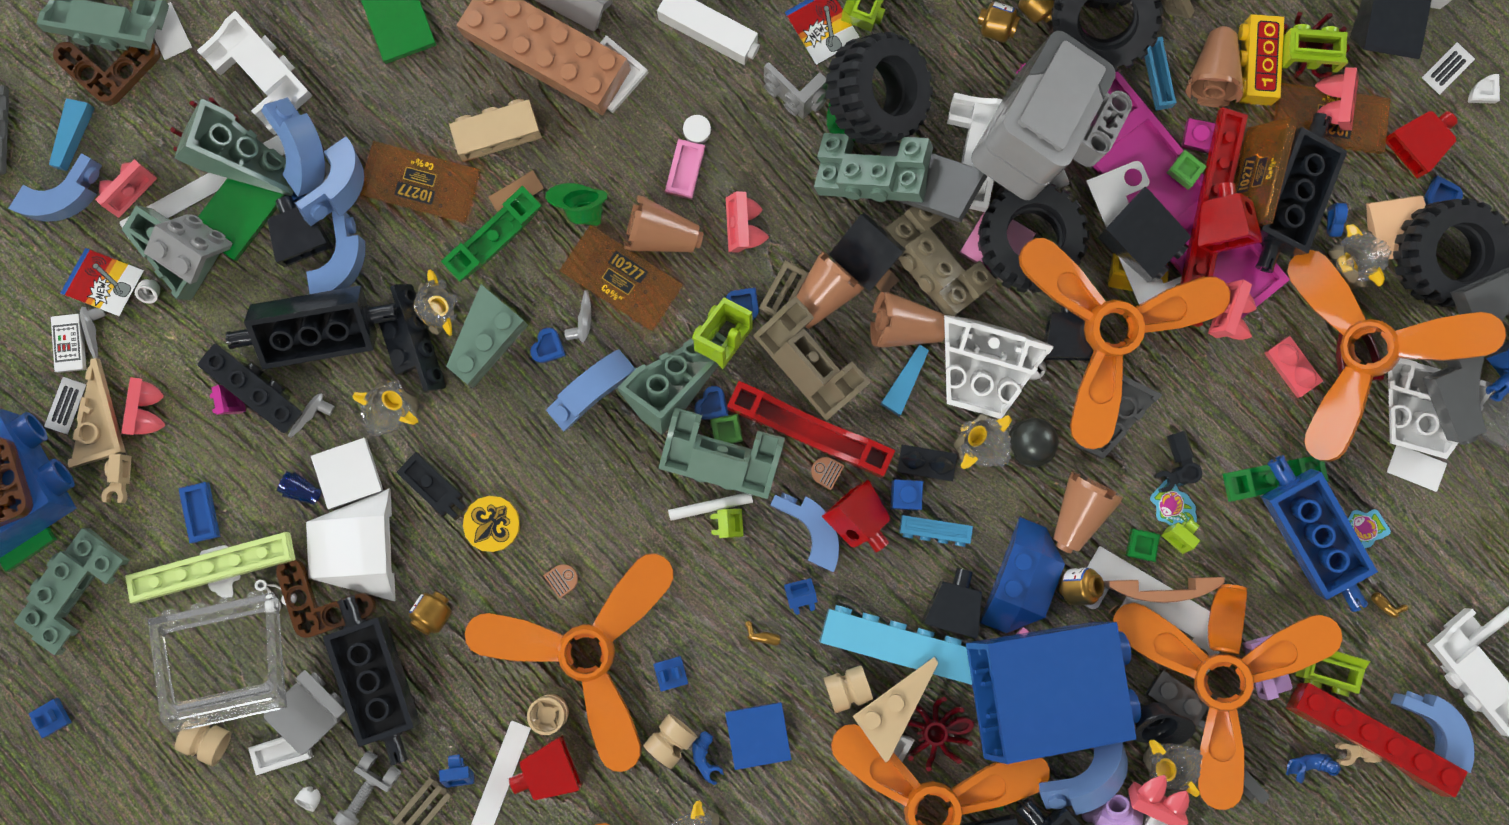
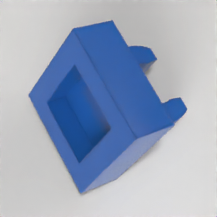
M811 578L784 585L790 609L793 608L796 615L800 614V606L809 605L810 611L815 610L814 603L818 601Z
M681 656L653 664L661 692L689 683Z
M59 698L52 699L28 713L35 730H38L41 738H46L72 723Z
M460 754L448 756L449 769L439 770L440 783L446 788L475 784L474 772L468 766L464 767V758H461Z

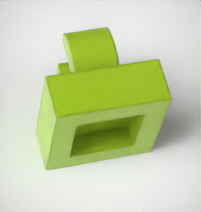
M742 509L717 510L718 514L710 516V519H718L719 527L718 530H711V534L719 535V538L744 537Z
M1190 518L1187 522L1183 521L1182 524L1177 522L1167 527L1161 536L1184 554L1195 549L1200 542L1193 535L1200 525Z

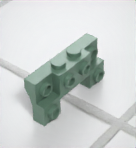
M49 0L47 5L40 11L36 24L43 32L71 36L75 43L82 46L94 44L110 51H115L116 49L128 50L129 46L151 50L156 29L162 30L169 5L165 0H134L130 13L126 7L88 0Z
M823 134L817 155L820 166L814 184L818 195L846 197L851 200L867 198L879 202L886 200L924 201L928 167L933 151L929 138L904 137L901 139L897 156L851 154L854 142L846 134Z
M678 408L674 409L658 469L690 477L698 482L719 485L726 490H737L768 499L785 438L757 430L753 448L749 449L699 435L698 431L702 415Z
M82 528L66 551H60L53 555L47 563L48 569L43 576L38 577L30 587L31 592L26 598L29 602L14 623L33 636V641L53 655L63 654L65 651L63 645L70 636H75L79 630L62 618L69 614L95 577L105 584H113L116 580L113 577L121 565H127L130 560L111 547L90 528Z

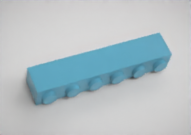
M836 605L835 610L828 608L819 640L820 643L916 670L935 656L938 660V665L933 673L934 675L972 685L967 649L961 645V639L945 636V640L933 638L935 632L918 628L917 633L906 630L907 624L891 620L890 624L886 625L879 623L880 617L863 612L861 618L851 615L852 609Z

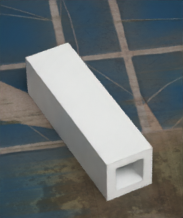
M663 0L657 10L659 21L743 65L746 64L749 58L753 60L759 50L760 44H758L757 32L696 0Z

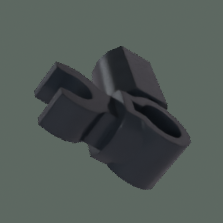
M1185 430L1166 436L1175 463L1178 462L1179 467L1173 468L1172 473L1161 471L1153 475L1154 479L1164 477L1167 480V485L1158 489L1160 493L1171 491L1175 484L1181 487L1196 483L1202 478L1201 467L1197 463H1193L1192 458L1194 454Z

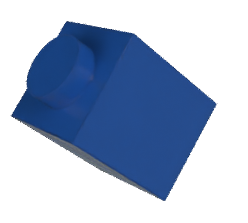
M891 481L890 509L922 510L923 481Z

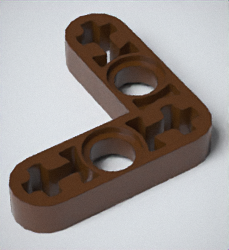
M62 42L56 45L53 50V58L59 66L97 100L111 106L117 104L156 64L160 58V49L153 42L151 50H148L150 54L145 56L141 52L142 48L129 46V49L125 50L105 72L70 42ZM67 51L78 61L75 65L64 56ZM133 57L141 63L139 66L131 60ZM131 65L133 67L132 75L128 78H122L120 76L122 67ZM87 67H93V77L90 80H83L81 76L82 71ZM100 82L112 92L110 96L105 95V92L97 86Z
M0 437V445L5 447L1 451L0 527L29 515L33 508V500L15 444L9 439ZM7 470H12L15 476L14 481L9 485H4L2 481L3 474ZM16 499L21 500V504L17 506L18 510H4L3 506L10 507L16 504Z
M295 559L294 561L277 565V578L297 635L309 638L346 626L343 616L337 624L332 623L328 619V612L331 608L337 607L340 609L337 601L321 607L317 606L303 562ZM288 564L291 567H297V571L293 573L295 582L302 581V585L288 587V584L294 583L291 575H285V571L289 569ZM297 590H303L307 596L306 602L302 606H297L291 601V595ZM365 593L355 594L357 605L360 598L362 602L367 601L369 604L365 608L364 614L362 610H359L362 620L372 616L376 610L374 597ZM310 607L311 612H305L308 621H314L311 632L308 629L302 628V624L306 622L304 614L297 615V611L306 610Z

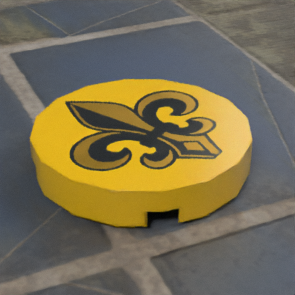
M486 496L479 498L469 506L464 515L463 529L465 537L472 546L481 551L496 552L504 550L515 541L519 534L520 520L518 511L511 502L502 497Z

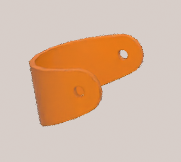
M1223 584L1217 589L1208 621V644L1211 650L1240 655L1247 601L1246 587Z

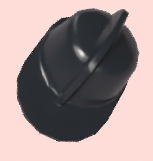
M1154 702L1148 705L1140 704L1141 717L1139 722L1134 723L1136 727V741L1149 743V740H1155L1163 747H1173L1185 743L1194 735L1196 726L1193 721L1186 717L1175 715L1166 704L1162 702Z

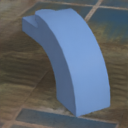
M288 97L264 104L261 112L279 136L284 147L286 167L282 175L298 197L312 192L323 183L325 176L324 153L314 124L307 113L302 115L298 113Z
M344 137L324 151L331 166L327 179L319 187L295 203L304 220L310 226L323 219L332 211H335L339 216L343 215L360 195L364 183V170L353 145L347 137Z
M81 153L60 185L46 191L33 190L23 185L8 209L38 221L51 222L70 218L85 209L96 197L97 194L88 188L98 179L99 170L102 165Z
M332 211L336 238L335 251L331 259L324 266L316 270L306 271L310 294L348 288L356 280L362 269L365 258V240L359 235L353 236L356 233V224L354 218L350 217L346 212L339 216L335 211Z
M618 349L598 361L557 395L558 398L546 411L564 432L599 400L617 389L635 368Z
M782 492L780 497L775 495L770 506L799 519L810 532L812 547L807 561L834 572L839 555V541L837 532L822 517L825 510L806 496L801 506L796 505L798 499Z
M1407 691L1406 695L1394 693L1391 704L1419 715L1431 726L1435 737L1433 752L1471 773L1474 762V742L1470 728L1459 711L1449 702L1435 695L1425 694L1422 697L1410 691Z
M1123 742L1094 747V758L1091 765L1085 772L1076 777L1039 783V791L1045 808L1061 809L1065 806H1072L1075 815L1095 810L1113 798L1123 785L1128 770V758Z

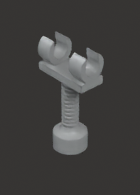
M370 750L367 751L354 769V772L366 780L348 809L339 810L333 822L336 825H357L359 823V820L356 818L358 811H360L361 806H363L371 794L374 786L381 788L385 792L390 791L402 771L392 766L382 779L370 771L378 756Z

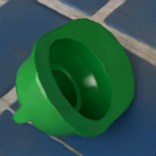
M564 183L550 188L546 192L545 198L553 206L562 208L571 223L598 226L601 224L603 203L607 200L608 194L603 190L593 189L581 184Z

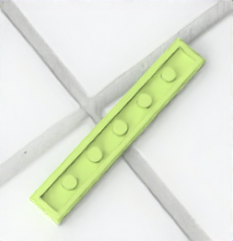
M283 532L125 575L129 601L135 604L294 561L295 554L291 534Z

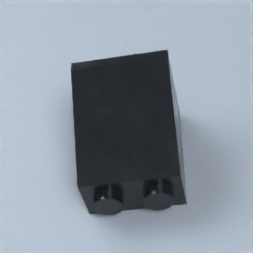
M1362 0L1350 38L1363 50L1420 59L1432 0Z
M1146 187L1130 201L1098 237L1104 245L1147 282L1154 278L1160 280L1170 269L1167 263L1173 257L1178 260L1189 248L1186 242L1191 238L1190 234Z

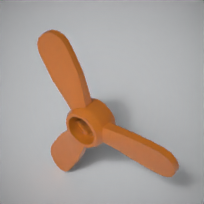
M1035 238L1024 245L1019 255L1022 271L1037 287L1055 302L1085 320V338L1094 352L1079 386L1070 422L1072 437L1076 443L1084 448H1102L1109 443L1114 434L1122 397L1123 355L1129 354L1136 349L1143 340L1145 333L1184 328L1216 318L1225 312L1230 302L1228 286L1217 277H1201L1161 292L1136 307L1126 301H1105L1081 268L1054 242L1046 238ZM1110 313L1123 315L1128 326L1127 336L1124 341L1117 344L1105 342L1100 333L1101 320Z
M1309 250L1308 254L1296 255L1289 262L1287 273L1292 285L1319 316L1343 335L1340 351L1342 359L1347 366L1323 398L1305 434L1304 443L1306 450L1312 457L1320 461H1334L1347 451L1363 416L1373 377L1381 376L1391 371L1400 358L1438 361L1468 359L1490 355L1497 352L1504 345L1506 328L1502 320L1491 313L1476 312L1442 317L1397 331L1384 321L1366 320L1349 285L1325 255L1319 251ZM1381 332V336L1387 343L1388 354L1375 363L1361 364V360L1356 356L1354 343L1363 335Z
M657 553L645 554L637 559L613 588L593 625L582 624L575 626L563 635L530 621L486 613L477 615L468 623L465 631L466 643L471 651L480 656L517 662H559L566 675L576 681H582L588 723L601 761L612 771L623 772L629 770L640 759L641 742L628 707L608 674L615 657L613 641L643 618L668 590L673 580V568L664 556ZM583 637L598 638L602 652L600 658L601 666L576 668L571 657L572 640H578Z
M1137 603L1124 604L1116 611L1113 617V622H1117L1118 631H1122L1127 636L1130 647L1157 664L1194 678V688L1198 697L1209 707L1200 746L1198 789L1201 798L1206 804L1218 810L1233 808L1241 800L1244 791V747L1237 709L1243 707L1251 698L1254 683L1291 674L1332 656L1340 648L1342 642V632L1338 624L1330 617L1318 614L1308 616L1278 631L1242 658L1229 653H1217L1208 656L1176 626L1144 605ZM1234 665L1236 667L1235 672L1240 679L1239 689L1242 690L1241 693L1229 698L1218 697L1214 700L1211 697L1213 693L1208 686L1207 670L1210 669L1212 671L1217 667H1230Z
M844 725L835 732L831 741L832 754L838 763L872 789L904 805L905 821L908 825H925L920 819L916 820L915 815H917L919 803L927 794L939 796L945 802L950 801L947 818L941 825H960L962 815L1002 807L1040 792L1039 783L1048 782L1050 778V769L1047 762L1043 758H1037L1011 764L995 762L952 788L936 781L919 783L894 752L890 760L885 762L859 725Z

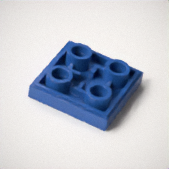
M782 702L725 712L735 770L791 760Z

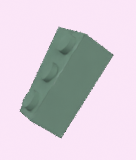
M135 206L122 231L140 254L148 259L155 268L154 272L166 282L176 299L192 300L219 254L207 258L197 282L189 284L144 254L154 226L169 219L152 208Z
M481 284L446 367L467 385L474 388L525 330L528 324Z

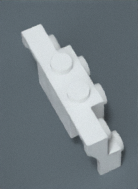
M234 11L224 20L214 36L197 51L220 76L236 62L267 95L251 111L275 135V130L261 112L264 104L288 97L297 110L313 95L291 72L295 67L284 55L280 58L276 56L273 51L277 47L267 36L264 35L260 38L245 20Z
M954 93L947 124L968 128L961 163L975 167L971 160L972 153L1003 99L980 98ZM987 176L969 209L986 212L991 197L993 179Z
M1464 608L1444 625L1445 629L1427 643V646L1441 661L1442 665L1440 667L1445 671V678L1449 684L1456 689L1459 688L1465 696L1463 700L1467 706L1475 712H1483L1501 735L1509 737V682L1479 646H1474L1491 632L1490 629L1481 626L1473 617L1476 614L1473 609Z

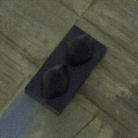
M902 444L896 473L953 482L957 454Z

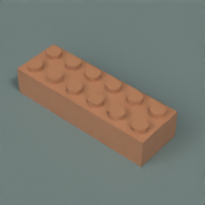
M472 0L456 25L464 38L602 116L631 71L626 57L524 0Z

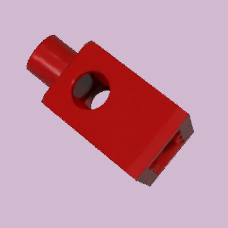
M1430 110L1398 128L1383 140L1418 179L1430 172L1456 142V137L1450 129L1458 123V120L1449 111L1438 117Z
M1225 182L1219 184L1218 198L1205 201L1202 204L1198 247L1213 254L1262 242L1252 200L1241 193H1236L1235 183Z
M868 479L850 489L822 515L824 520L853 548L867 541L876 553L889 544L880 529L890 521V516Z
M563 735L522 759L519 764L523 773L509 778V784L514 794L529 789L533 800L576 792L582 787Z

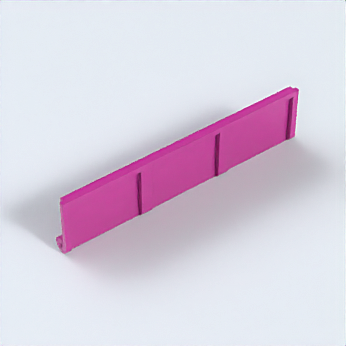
M1116 72L1115 79L1107 93L1111 94L1114 91L1125 92L1132 100V109L1111 150L1093 168L1099 175H1102L1131 162H1141L1149 178V185L1146 188L1153 193L1191 236L1204 175L1202 173L1194 185L1187 190L1166 173L1184 150L1123 76ZM1132 168L1125 172L1124 180L1130 186H1137L1142 181V174L1139 170ZM1141 190L1127 195L1128 202L1130 203ZM1260 243L1218 252L1213 277H1217L1225 283L1243 279L1251 283L1252 287L1249 293L1253 297L1256 307L1290 280L1277 263L1273 273L1260 271L1261 268L1257 269L1255 267L1263 250V246ZM1187 250L1178 260L1175 257L1170 260L1181 275ZM1242 313L1241 318L1243 319L1249 313Z

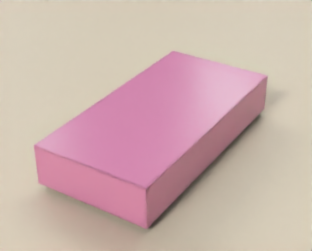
M678 139L665 194L692 200L705 152V145Z

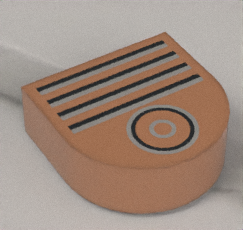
M829 457L819 458L811 468L812 478L816 483L831 491L844 465Z
M558 565L543 575L559 598L572 591L578 583V574L570 565Z

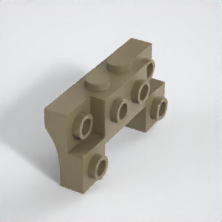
M912 206L904 215L889 224L884 230L906 249L899 257L903 268L913 276L920 288L927 293L943 314L956 316L994 286L997 280L981 261H978L965 271L931 230L944 217Z
M795 296L753 336L827 421L870 384V381L852 361L841 371L804 329L814 317Z

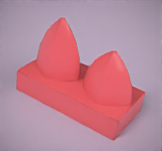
M1345 67L1344 74L1326 77L1315 84V87L1324 94L1341 98V100L1324 105L1317 111V113L1326 114L1327 117L1330 116L1332 118L1331 123L1338 124L1340 130L1352 131L1359 82L1357 68Z
M135 159L132 162L121 164L120 174L114 181H99L100 195L95 200L106 210L120 218L154 183L157 177Z
M736 191L726 197L728 252H741L746 248H754L769 238L763 230L748 224V220L756 218L763 209L754 200L747 198L746 192Z
M1244 279L1226 283L1230 291V302L1225 312L1213 318L1208 334L1215 338L1230 337L1237 340L1251 338L1250 329L1241 318L1242 313H1250L1257 309L1255 301L1249 293L1252 284Z
M1291 336L1284 338L1264 353L1297 398L1302 397L1323 382Z
M130 377L121 434H148L165 427V423L158 416L149 411L138 409V406L153 405L163 399L164 395L157 387L142 381L140 378Z
M1165 775L1152 778L1143 785L1133 782L1128 788L1133 809L1168 825H1188L1185 813L1189 807L1188 792L1180 791L1168 797L1164 796L1167 787Z

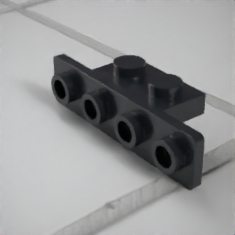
M395 284L390 287L398 311V321L379 323L395 375H402L416 368L425 392L445 389L443 373L440 369L412 284Z
M213 344L197 364L202 370L284 434L292 428L302 415V411L289 401L290 397L283 393L286 389L283 385L274 379L268 381L262 376L264 371L251 361L248 364L238 361L218 344Z

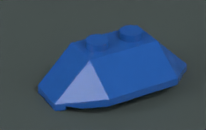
M1019 517L979 623L1008 633L1046 617L1065 566L1046 527Z

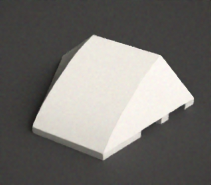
M944 315L947 404L1001 419L1054 346L1024 333L971 318Z
M1400 358L1396 366L1388 372L1390 443L1447 459L1458 442L1446 439L1423 381V377L1441 369ZM1480 380L1479 387L1481 411L1484 408V403L1492 394L1491 392L1487 395L1486 388L1493 384L1484 380Z
M390 488L306 522L309 579L395 601V577L391 568L389 517H392Z

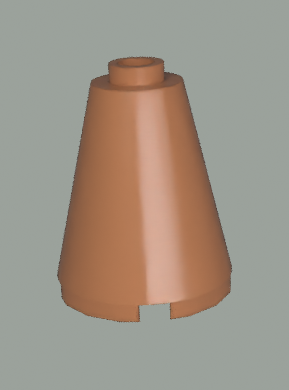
M1220 26L1209 33L1186 84L1185 91L1190 99L1191 95L1197 98V103L1200 105L1227 107L1230 101L1236 99L1237 103L1243 96L1244 88L1238 35L1230 27Z
M637 195L636 200L640 204H634L626 231V235H630L628 240L630 243L624 242L625 250L693 253L695 248H700L703 232L699 231V225L644 196Z
M824 251L817 257L796 296L814 317L806 326L807 329L812 328L864 289L851 274L837 262L834 263Z
M880 292L877 296L872 313H877L875 322L870 323V339L873 346L885 348L938 343L944 340L945 314L890 292Z
M1073 471L1068 478L1053 537L1057 541L1056 547L1070 554L1073 550H1081L1123 499V496L1116 495L1117 492L1090 478L1084 480L1080 478L1081 474Z

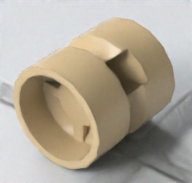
M862 665L846 670L845 676L836 673L823 678L835 713L850 709L853 702L859 706L873 701Z
M556 694L541 696L530 705L527 712V721L530 728L541 735H550L557 732L567 722L569 717L567 702Z
M668 714L659 725L660 732L653 733L643 746L659 762L673 769L682 757V749L688 750L697 739V735L674 715Z
M191 716L179 732L175 743V750L187 756H194L197 753L199 761L213 767L223 757L231 739V732L217 725L210 728L209 723L205 720Z

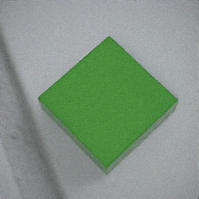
M1184 150L1166 173L1189 190L1207 166Z
M738 414L710 419L714 439L731 444L743 442Z

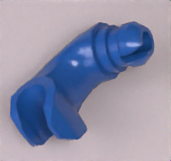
M703 731L692 744L693 760L704 779L715 785L717 782L710 778V773L716 770L724 775V772L719 765H710L707 762V750L713 741V736Z
M1310 754L1290 759L1287 764L1286 775L1297 774L1296 781L1303 783L1305 772L1308 770L1316 769L1327 772L1331 776H1336L1340 772L1341 766L1338 762L1333 761L1330 755Z

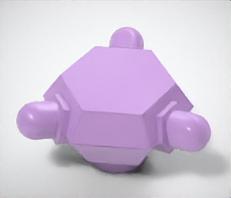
M1115 795L1101 807L1082 814L1084 821L1092 822L1094 825H1142L1144 813L1132 808L1129 796L1124 797L1122 795Z

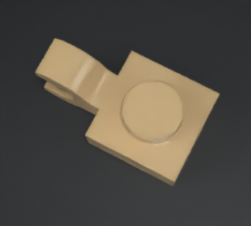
M109 454V460L105 464V475L110 485L102 492V502L111 503V495L116 492L118 495L117 503H126V484H130L132 456Z
M1339 742L1335 744V748L1347 750L1346 758L1336 759L1341 765H1352L1358 757L1364 758V762H1382L1380 757L1354 743Z

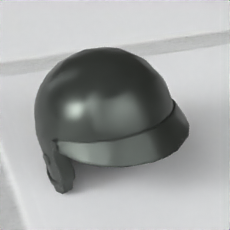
M1029 418L1018 422L1012 427L1009 432V443L1015 459L1021 465L1039 467L1051 462L1055 457L1058 437L1056 429L1049 422L1039 418Z

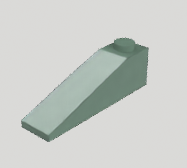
M201 98L181 136L174 159L201 171L292 196L294 191L282 175L286 167V159L276 150L267 148L256 138L258 135L251 129L247 131L235 121L236 117L232 113Z
M718 332L711 342L722 346L727 338ZM690 339L683 343V347L670 354L666 352L660 355L659 359L647 366L643 364L636 368L617 388L638 417L663 435L670 426L674 409L685 410L719 365L708 357L694 351V340Z

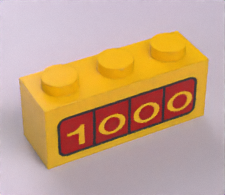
M1251 14L1240 25L1238 39L1242 41L1239 52L1244 91L1239 103L1272 106L1281 98L1284 17Z

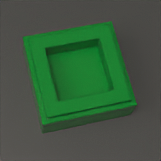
M1130 529L1125 556L1156 562L1160 534Z

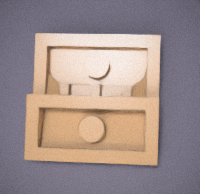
M1422 195L1366 203L1368 231L1372 232L1374 260L1393 259V251H1398L1399 244L1394 243L1396 236L1404 233L1401 226L1405 220H1412V213L1418 209L1425 208L1426 204Z

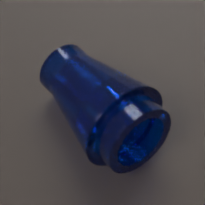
M286 471L276 490L284 498L310 503L314 506L322 493V490L316 488L295 471L293 474Z

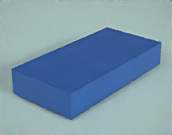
M203 482L178 488L189 543L221 537L210 483Z

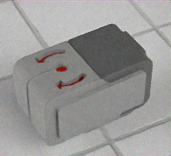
M1063 31L1053 32L1017 73L972 153L971 160L973 165L979 171L1024 200L1035 198L1070 164L1072 159L1086 167L1094 166L1111 150L1132 109V100L1125 92L1114 91L1111 94L1107 93L1116 76L1113 65Z

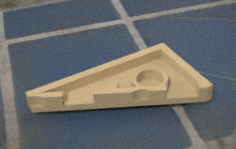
M98 358L90 359V366L86 371L85 379L88 382L85 397H81L78 410V425L73 435V440L76 441L72 459H68L69 468H76L109 458V454H122L126 452L101 360Z
M935 656L853 715V718L885 762L890 760L938 665V660Z

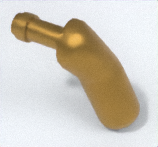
M1374 592L1371 595V600L1390 617L1398 618L1400 613L1408 610L1406 604L1395 609L1379 592Z
M745 622L749 634L747 638L750 641L774 646L780 644L781 637L779 635L769 632L754 634L752 622Z

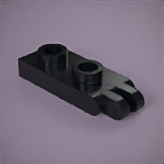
M415 452L396 472L443 517L448 513L454 520H457L460 515L452 508L456 505L463 512L468 508L460 500L463 495L418 452Z

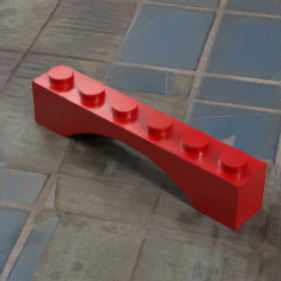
M738 381L727 405V410L880 478L884 477L895 452L894 449L807 414L741 381Z
M1298 683L1286 706L1287 710L1310 723L1337 734L1380 757L1405 773L1415 782L1440 796L1456 798L1468 773L1466 770L1311 683Z

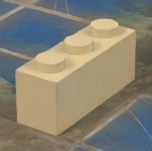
M524 99L513 100L508 103V106L499 109L497 107L484 109L482 114L473 117L471 115L460 116L455 119V122L449 124L457 153L463 162L542 138L530 100L524 101Z

